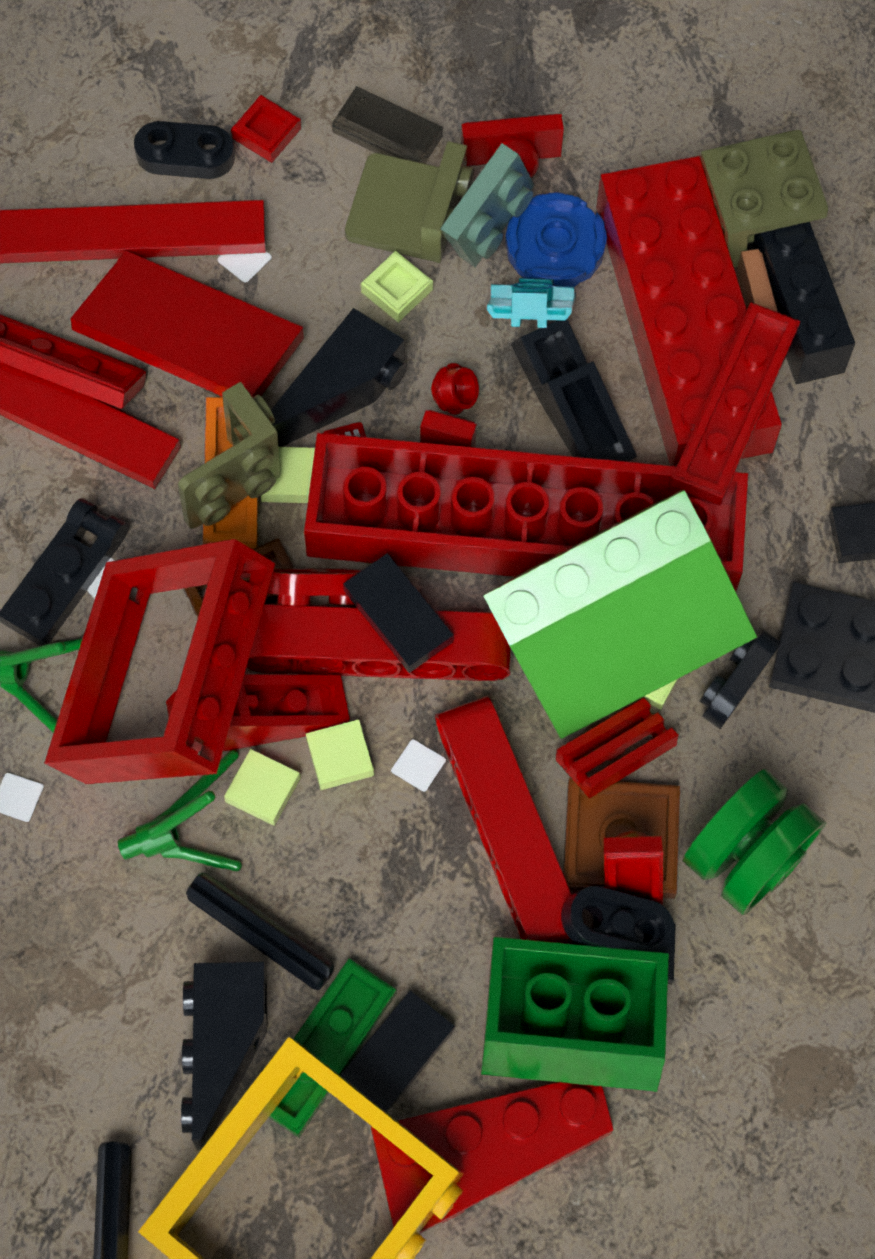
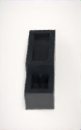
M568 319L552 322L547 325V328H539L511 343L541 405L573 457L624 462L637 457L594 361L587 363Z

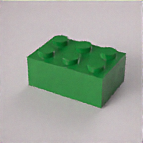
M494 937L489 973L481 1075L657 1092L666 1055L669 954Z

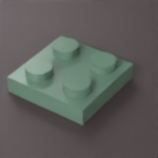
M501 143L440 228L458 256L475 268L482 258L488 259L495 253L503 239L501 231L512 216L519 217L532 200V188L535 185L519 154Z

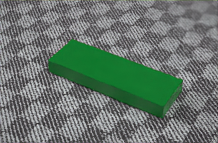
M348 959L300 1028L294 1040L298 1041L341 1075L396 996L397 990L351 959ZM303 1072L268 1118L300 1138L329 1095V1092Z

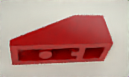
M244 674L223 751L306 737V733L350 722L341 675ZM176 691L166 700L168 717L170 716ZM194 740L192 749L201 752L203 745Z

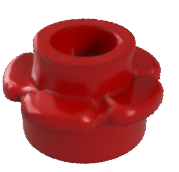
M449 363L447 367H441L437 371L431 385L433 399L442 411H448L451 415H458L463 410L474 406L479 394V384L476 375L471 369L461 367L457 363Z

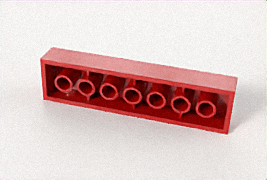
M317 433L304 527L307 557L374 563L388 553L397 566L515 577L679 491V489L670 486L677 466ZM735 472L721 506L686 493L721 560L735 592L743 573L748 473Z

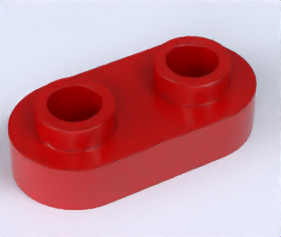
M343 568L274 569L267 593L278 595L277 604L310 605V596H329V604L354 605L344 592L343 583L362 570Z

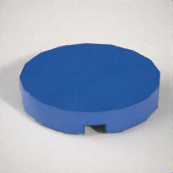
M559 192L540 194L533 197L526 210L519 217L512 216L509 220L505 237L508 260L516 272L523 278L553 279V286H576L591 278L602 264L607 242L604 221L597 211L595 215L587 207V202L577 196Z

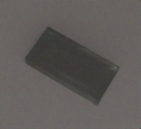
M356 86L333 120L332 133L374 153L426 164L443 137V127Z

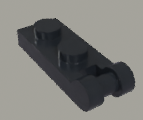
M85 498L78 499L71 507L66 522L0 610V622L39 646L49 644L104 568L106 562L109 561L123 542L128 532V523L114 515L107 518L97 512L98 507ZM86 531L97 536V540L91 548L79 542Z

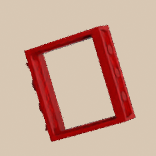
M237 539L106 562L44 764L84 784L217 774L275 563ZM250 578L249 583L243 579ZM207 585L164 736L106 742L150 594ZM132 587L138 589L134 602L128 599ZM194 740L203 745L200 755H198V751L192 749Z

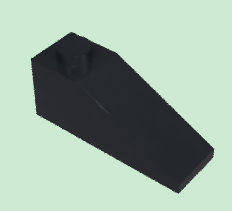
M353 308L271 409L275 419V423L272 425L277 431L278 447H283L376 402L386 388L389 390L394 389L403 378L407 369V363L405 362V340Z

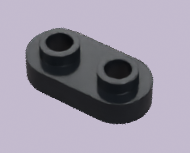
M155 121L140 128L134 138L137 161L145 171L152 174L215 179L228 173L235 161L234 145L231 136L227 131L217 126ZM156 141H166V142H165L164 144H162V145H153V144H152V143H154V142H156ZM205 144L215 145L214 148L209 150L201 148Z
M763 630L758 638L738 647L729 659L738 665L728 680H725L720 675H717L699 702L708 707L702 717L721 729L782 642Z
M590 886L571 894L562 907L561 921L564 931L578 945L666 953L671 948L675 939V924L671 914L663 905L649 899L601 886ZM584 909L589 911L593 917L591 928L583 922L582 912ZM636 923L644 930L643 941H640L635 936L634 926Z

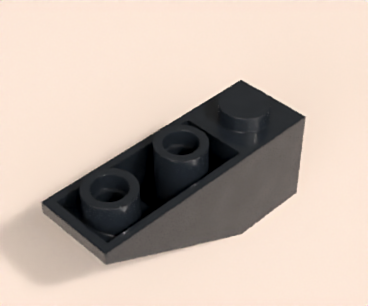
M264 962L194 963V981H184L183 1013L184 1016H193V1039H183L182 1069L183 1074H192V1097L182 1098L181 1126L182 1133H192V1141L197 1150H202L215 1133L267 1033V972Z

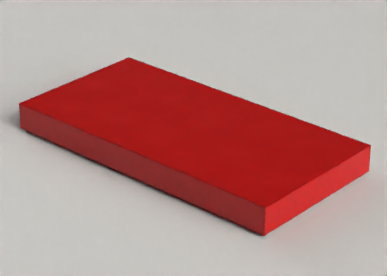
M128 251L121 255L70 318L73 331L219 396H222V392L239 382L243 384L252 397L256 395L262 396L304 339L302 326Z

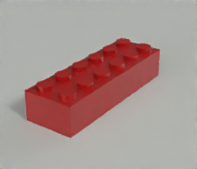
M700 156L600 174L596 204L597 212L604 221L607 235L606 244L670 466L678 465L747 312ZM772 390L741 459L769 454L774 451L782 423Z

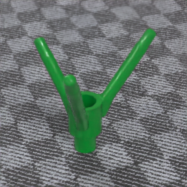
M83 638L50 643L23 651L0 650L1 688L16 697L53 733L57 719L23 688V684L27 679L29 665L32 661L79 650Z
M236 750L229 751L220 760L217 774L203 775L166 811L152 821L137 826L136 833L118 839V848L123 859L127 860L141 854L149 858L161 853L164 858L184 859L236 872L240 871L242 863L238 860L182 846L177 829L178 825L215 800L216 795L213 791L202 793L239 758V753Z

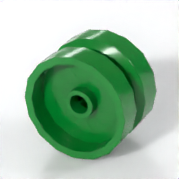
M762 769L756 773L723 805L693 841L682 860L703 880L717 878L736 861L737 864L724 880L721 897L741 915H746L769 892L776 890L804 859L807 854L806 851L827 824L806 803L793 805L773 823V818L786 801L788 788L767 769Z

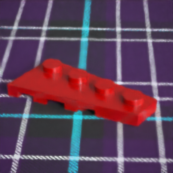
M557 1082L397 1120L463 1173V1176L456 1184L463 1192L453 1204L452 1209L442 1220L433 1214L419 1234L440 1223L447 1222L465 1212L466 1209L496 1193L499 1194L513 1187L517 1182L544 1168L546 1169L611 1135L614 1129L603 1087ZM371 1127L394 1228L433 1175Z

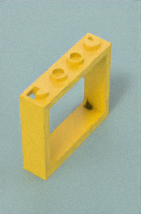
M288 1037L138 1233L169 1259H205L177 1235L303 1072L433 1175L371 1259H414L426 1242V1239L419 1234L433 1214L442 1220L463 1192L456 1185L463 1176V1173L298 1041Z

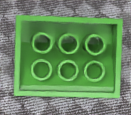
M685 490L673 493L488 590L483 595L560 739L757 638L721 560Z

